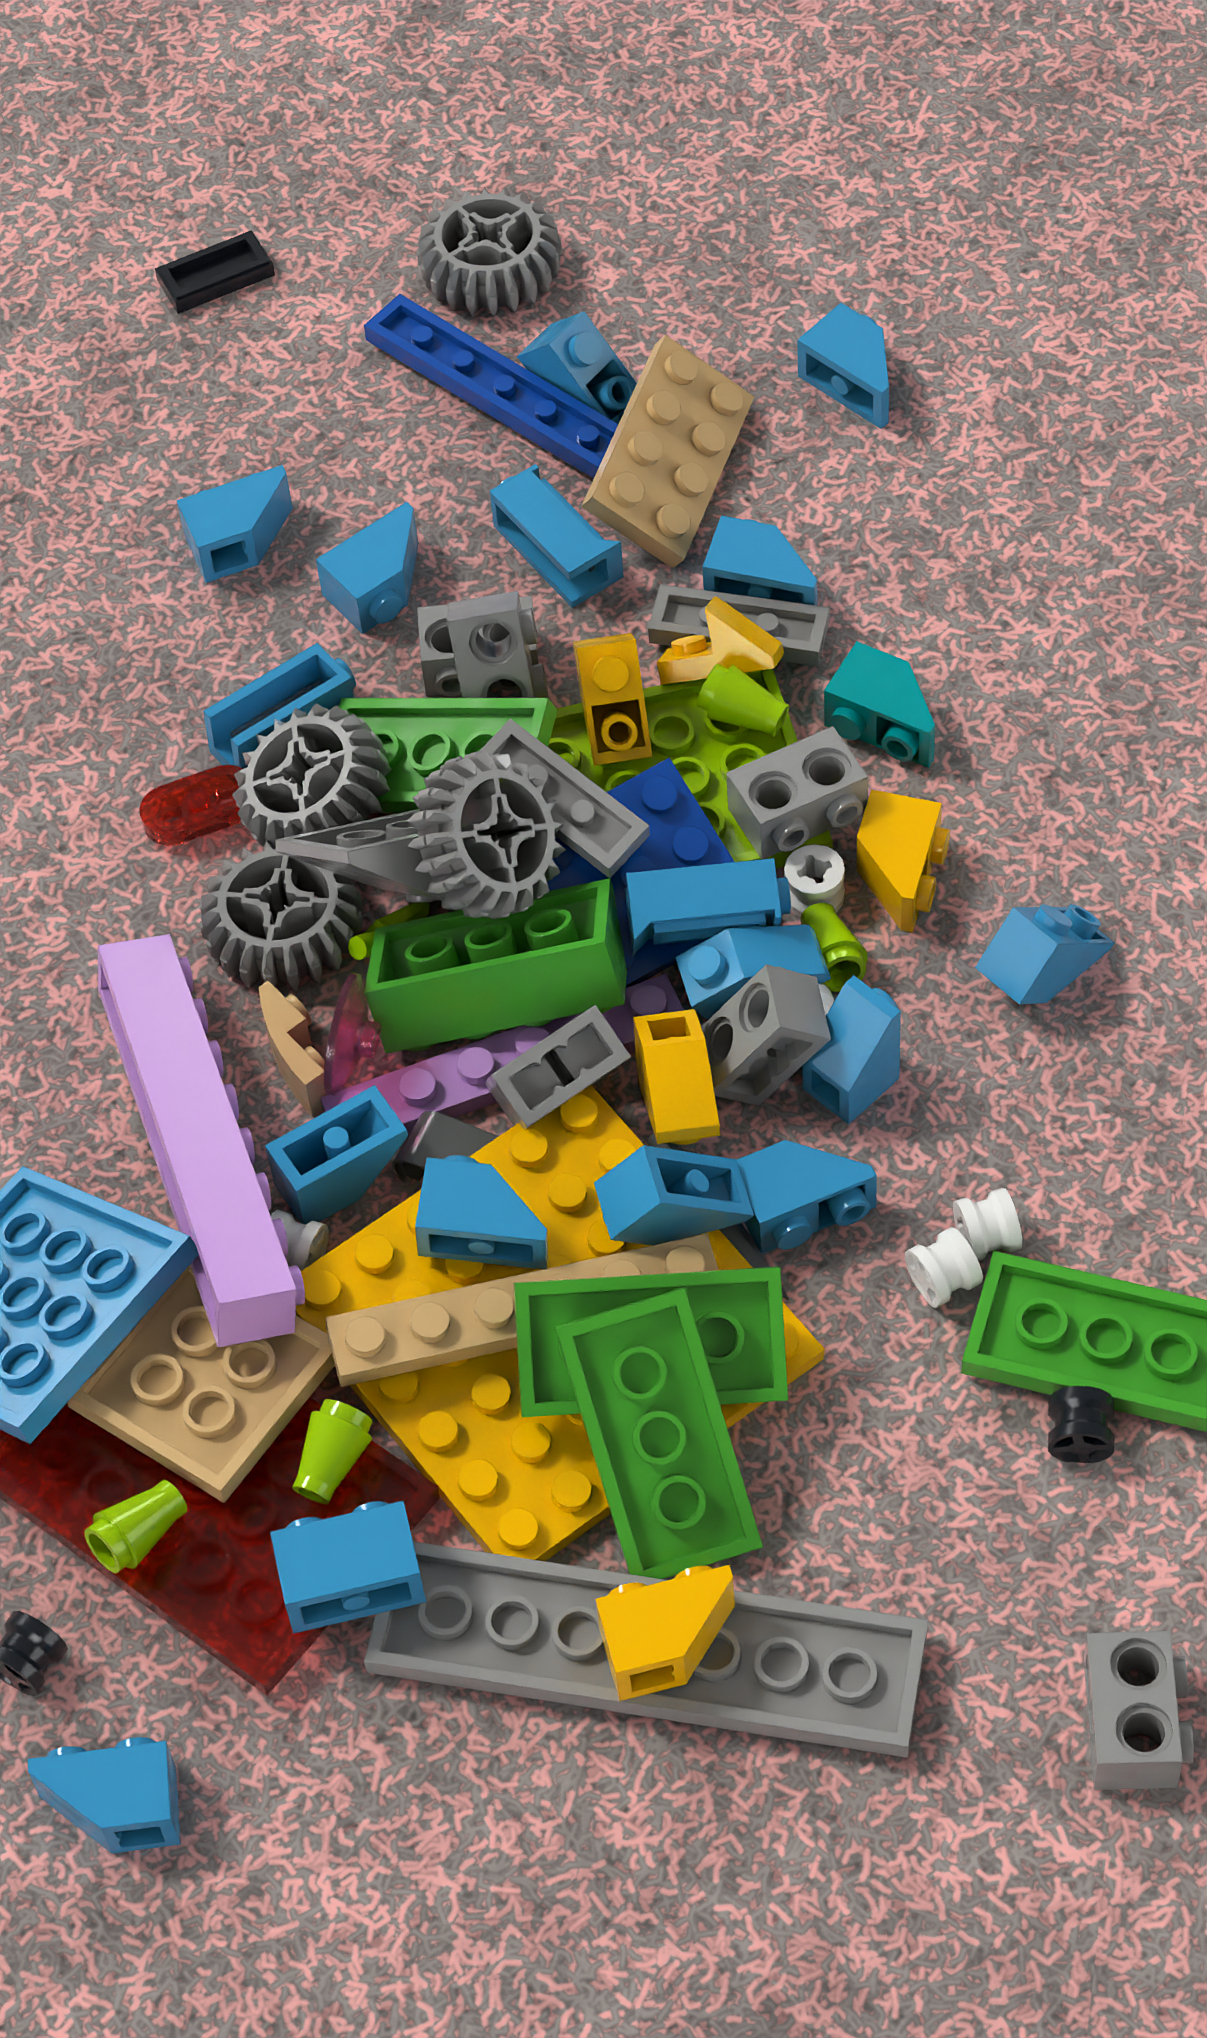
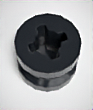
M1071 1386L1059 1389L1049 1396L1048 1416L1055 1422V1427L1048 1433V1452L1053 1457L1064 1462L1096 1463L1108 1459L1114 1453V1434L1108 1428V1422L1114 1417V1398L1110 1393L1091 1386Z
M13 1611L4 1624L6 1634L0 1641V1679L24 1694L35 1696L45 1683L43 1673L48 1665L59 1663L67 1652L68 1647L57 1633L40 1620L24 1612Z

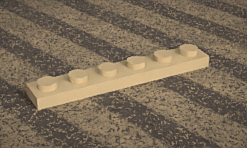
M702 1234L325 1317L326 1330L340 1386L344 1387L517 1348L513 1282L718 1270V1266L708 1234Z

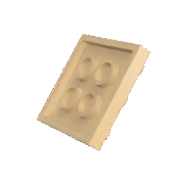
M189 1265L67 1404L72 1410L225 1503L332 1370L335 1362L328 1334L298 1316H295V1333L218 1348L191 1266Z

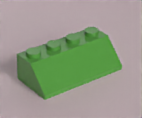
M608 878L549 891L540 899L533 900V905L529 906L527 910L514 914L509 913V916L499 919H485L484 916L479 918L465 917L463 910L376 928L364 994L385 1053L388 1054L402 1050L418 1052L428 1049L436 1043L460 1038L481 1039L492 1034L494 1031L523 1025L539 1027L556 1018L583 1013L594 1005L597 1006L601 1013L610 1010L614 1006L624 1005L627 968L611 879Z

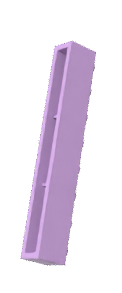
M170 934L98 945V991L178 1230L189 1235L197 1247L199 1255L190 1266L217 1347L295 1333L296 1306L305 1303L303 1278L297 1265L289 1267L285 1257L288 1255V1242L284 1224L280 1218L271 1219L269 1210H271V1194L268 1180L264 1172L255 1174L252 1166L255 1163L252 1136L248 1127L239 1129L237 1124L239 1106L236 1091L232 1083L223 1084L222 1082L223 1060L217 1040H207V1013L202 998H192L193 978L188 958H178Z

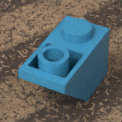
M585 311L552 323L517 355V358L527 370L619 424L637 384Z
M283 465L176 500L185 539L205 583L259 565L293 509L287 474Z
M1042 904L1040 907H1013L975 968L1018 1004L1047 1003L1105 955L1115 942L1098 930L1101 925L1100 921L1092 913L1080 906L1070 904L1068 907H1051Z
M854 975L845 982L826 1015L831 1040L802 1065L803 1089L848 1125L899 1079L901 1011L895 1001L885 991L879 988L871 989Z
M788 1140L781 1141L737 1159L754 1216L744 1222L762 1254L778 1247L782 1250L795 1248L807 1241L812 1233L836 1223L840 1226L856 1223L865 1217L870 1209L875 1208L877 1205V1175L872 1166Z
M135 1737L120 1741L114 1748L87 1751L81 1747L67 1746L50 1751L46 1757L28 1759V1773L39 1797L111 1854L181 1844L176 1765L167 1741L156 1742L150 1738Z

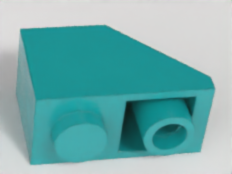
M856 641L824 689V726L829 728L833 726L838 734L845 739H859L881 748L896 760L904 762L913 761L929 768L934 761L935 723L910 663Z

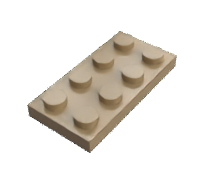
M664 335L651 351L581 507L668 566L675 568L687 555L755 396L673 339Z

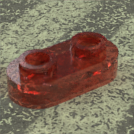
M220 765L152 789L144 796L139 808L143 829L147 837L155 843L173 846L241 823V818L237 814L240 808L236 805V800L232 794L240 788L234 774L243 768L235 765ZM225 799H234L230 802L219 804ZM171 818H179L172 822H165Z

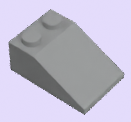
M420 809L275 840L276 852L380 890L403 893L407 902L422 903L441 900L442 908H445V892L440 894L427 892L432 879L430 873L414 871L423 859L420 850L408 847L413 839L418 837V830L409 824L407 820L414 813L420 812ZM481 831L477 832L479 836H483ZM491 835L492 840L496 839L495 835Z

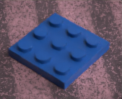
M670 757L607 792L646 822L650 829V836L610 878L614 888L627 968L626 988L642 983L677 963L676 956L706 941L697 940L653 945V939H648L632 957L625 899V887H627L626 873L734 862ZM555 836V841L566 850L559 857L552 858L561 873L552 880L547 881L549 891L608 879L605 874Z

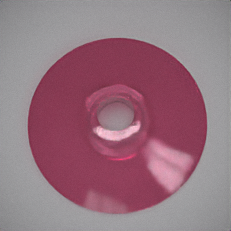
M351 973L347 977L341 990L330 1028L324 1065V1090L328 1095L336 1096L350 1080L361 1057L374 1059L379 1046L381 1023L369 1020V1006L364 994L365 983L363 976L358 973Z

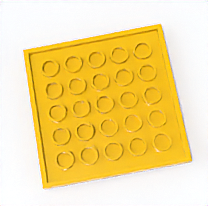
M592 1085L530 1127L523 1129L518 1123L469 1156L479 1163L491 1164L547 1228V1269L652 1246L610 1240L594 1182L644 1144ZM419 1190L300 1271L305 1289V1303L296 1306V1316L327 1333L325 1317L543 1269L418 1256L415 1224L421 1190ZM719 1229L703 1233L708 1234L718 1270L753 1268ZM782 1301L787 1385H789L822 1361L825 1349ZM517 1348L350 1385L486 1553L546 1561L611 1514L581 1414L521 1416ZM764 1402L720 1405L727 1429Z

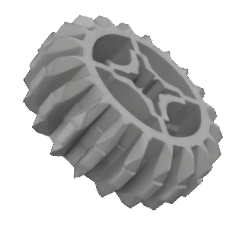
M484 187L482 194L471 196L466 191H463L462 198L458 202L445 199L442 211H430L428 223L421 226L418 241L419 248L417 249L418 265L420 266L423 281H425L426 288L432 289L437 301L447 299L452 311L466 304L472 317L480 308H488L495 317L498 308L502 306H507L516 313L519 300L535 304L538 292H549L552 279L558 277L560 255L562 254L561 238L558 237L557 224L554 222L553 215L547 214L542 202L531 203L526 192L512 197L507 187L499 194H490L486 187Z
M316 703L308 714L295 708L291 720L286 723L274 718V730L268 736L256 734L259 743L257 749L252 752L242 753L245 764L248 767L234 774L240 788L232 796L236 800V805L240 808L237 814L241 818L242 824L252 833V837L262 847H264L266 840H268L276 849V839L365 821L369 814L382 812L380 802L376 797L390 791L385 776L392 769L388 764V759L384 756L386 750L382 747V741L362 718H357L354 714L350 715L346 710H342L337 705L328 710Z
M477 751L465 755L464 758L459 756L447 760L444 765L440 766V770L434 771L424 778L426 789L420 790L417 795L412 797L420 812L414 813L407 822L418 830V837L414 838L408 847L420 850L423 859L414 871L429 872L432 876L427 892L436 894L445 892V908H453L455 910L462 908L465 917L479 918L484 916L485 919H499L509 916V913L514 914L525 911L529 906L533 905V900L540 899L549 892L547 881L552 880L561 873L552 858L559 857L566 850L555 841V833L564 824L553 821L550 810L558 801L543 798L541 792L545 780L529 779L528 763H511L509 754L496 753L490 755L488 752ZM481 831L483 836H479L477 832ZM491 835H495L496 839L492 840Z
M268 840L265 842L263 851L256 854L243 847L242 861L239 863L223 860V868L221 869L223 876H209L208 894L201 896L200 903L202 921L199 924L202 937L206 939L209 955L214 959V962H221L222 970L226 972L228 978L240 974L242 982L246 984L248 989L261 978H263L264 983L269 981L275 988L279 980H288V984L295 991L298 989L300 977L309 975V977L320 984L321 977L323 976L321 967L325 966L340 971L342 963L341 954H350L348 950L350 938L361 934L363 920L360 909L363 908L360 891L356 889L355 880L278 853Z

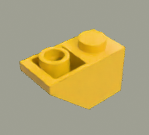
M631 633L573 641L580 696L593 765L652 757L637 644L634 636Z
M871 789L857 834V872L900 930L913 933L919 911L929 913L932 907L936 889V877L930 876L933 863L943 865L945 862L950 840V829L941 828L942 803Z
M695 1009L633 1017L637 1079L657 1144L671 1142L678 1145L695 1143L701 1138L720 1136V1124L706 1040Z
M730 1565L714 1569L710 1566H694L681 1571L674 1579L647 1586L638 1582L627 1583L610 1591L608 1596L595 1599L599 1629L619 1701L687 1684L735 1607L733 1575Z

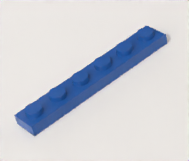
M402 294L396 296L364 324L366 341L594 479L616 431L617 423Z

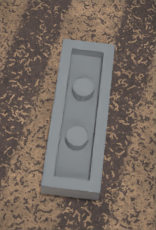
M660 584L648 627L649 643L671 646L672 641L693 635H704L706 643L711 642L705 607L716 596L782 642L784 655L780 661L819 666L830 623V607Z
M511 718L480 750L483 753L488 752L490 755L496 753L509 754L511 763H528L529 779L545 780L541 792L543 798L558 801L550 812L553 821L564 824V826L555 833V836L608 878H611L650 836L649 825Z

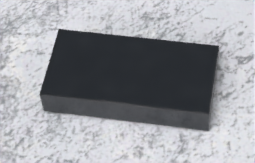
M252 230L155 268L157 281L178 314L275 276L273 263Z

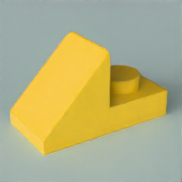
M714 596L705 607L711 642L706 643L704 635H693L676 639L671 642L672 648H668L657 661L661 685L705 679L716 664H720L728 669L735 665L744 673L773 669L783 657L784 650L782 642L726 602Z

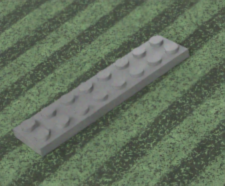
M413 1541L426 1602L375 1614L364 1659L367 1673L908 1758L928 1633V1620L734 1590L735 1607L686 1685L619 1701L599 1629L595 1599L608 1596L610 1591L627 1583L638 1582L647 1586L667 1580Z

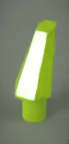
M428 902L411 903L380 919H376L363 934L350 938L348 942L349 953L356 960L371 957L376 928L426 918L429 914L430 904Z

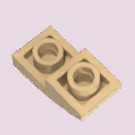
M266 981L259 986V996L272 1054L288 1087L301 1105L313 1117L323 1110L320 1098L330 1094L327 1078L331 1076L329 1067L322 1056L312 1047L308 1030L312 1020L307 1009L297 997L292 994L284 997L269 981Z

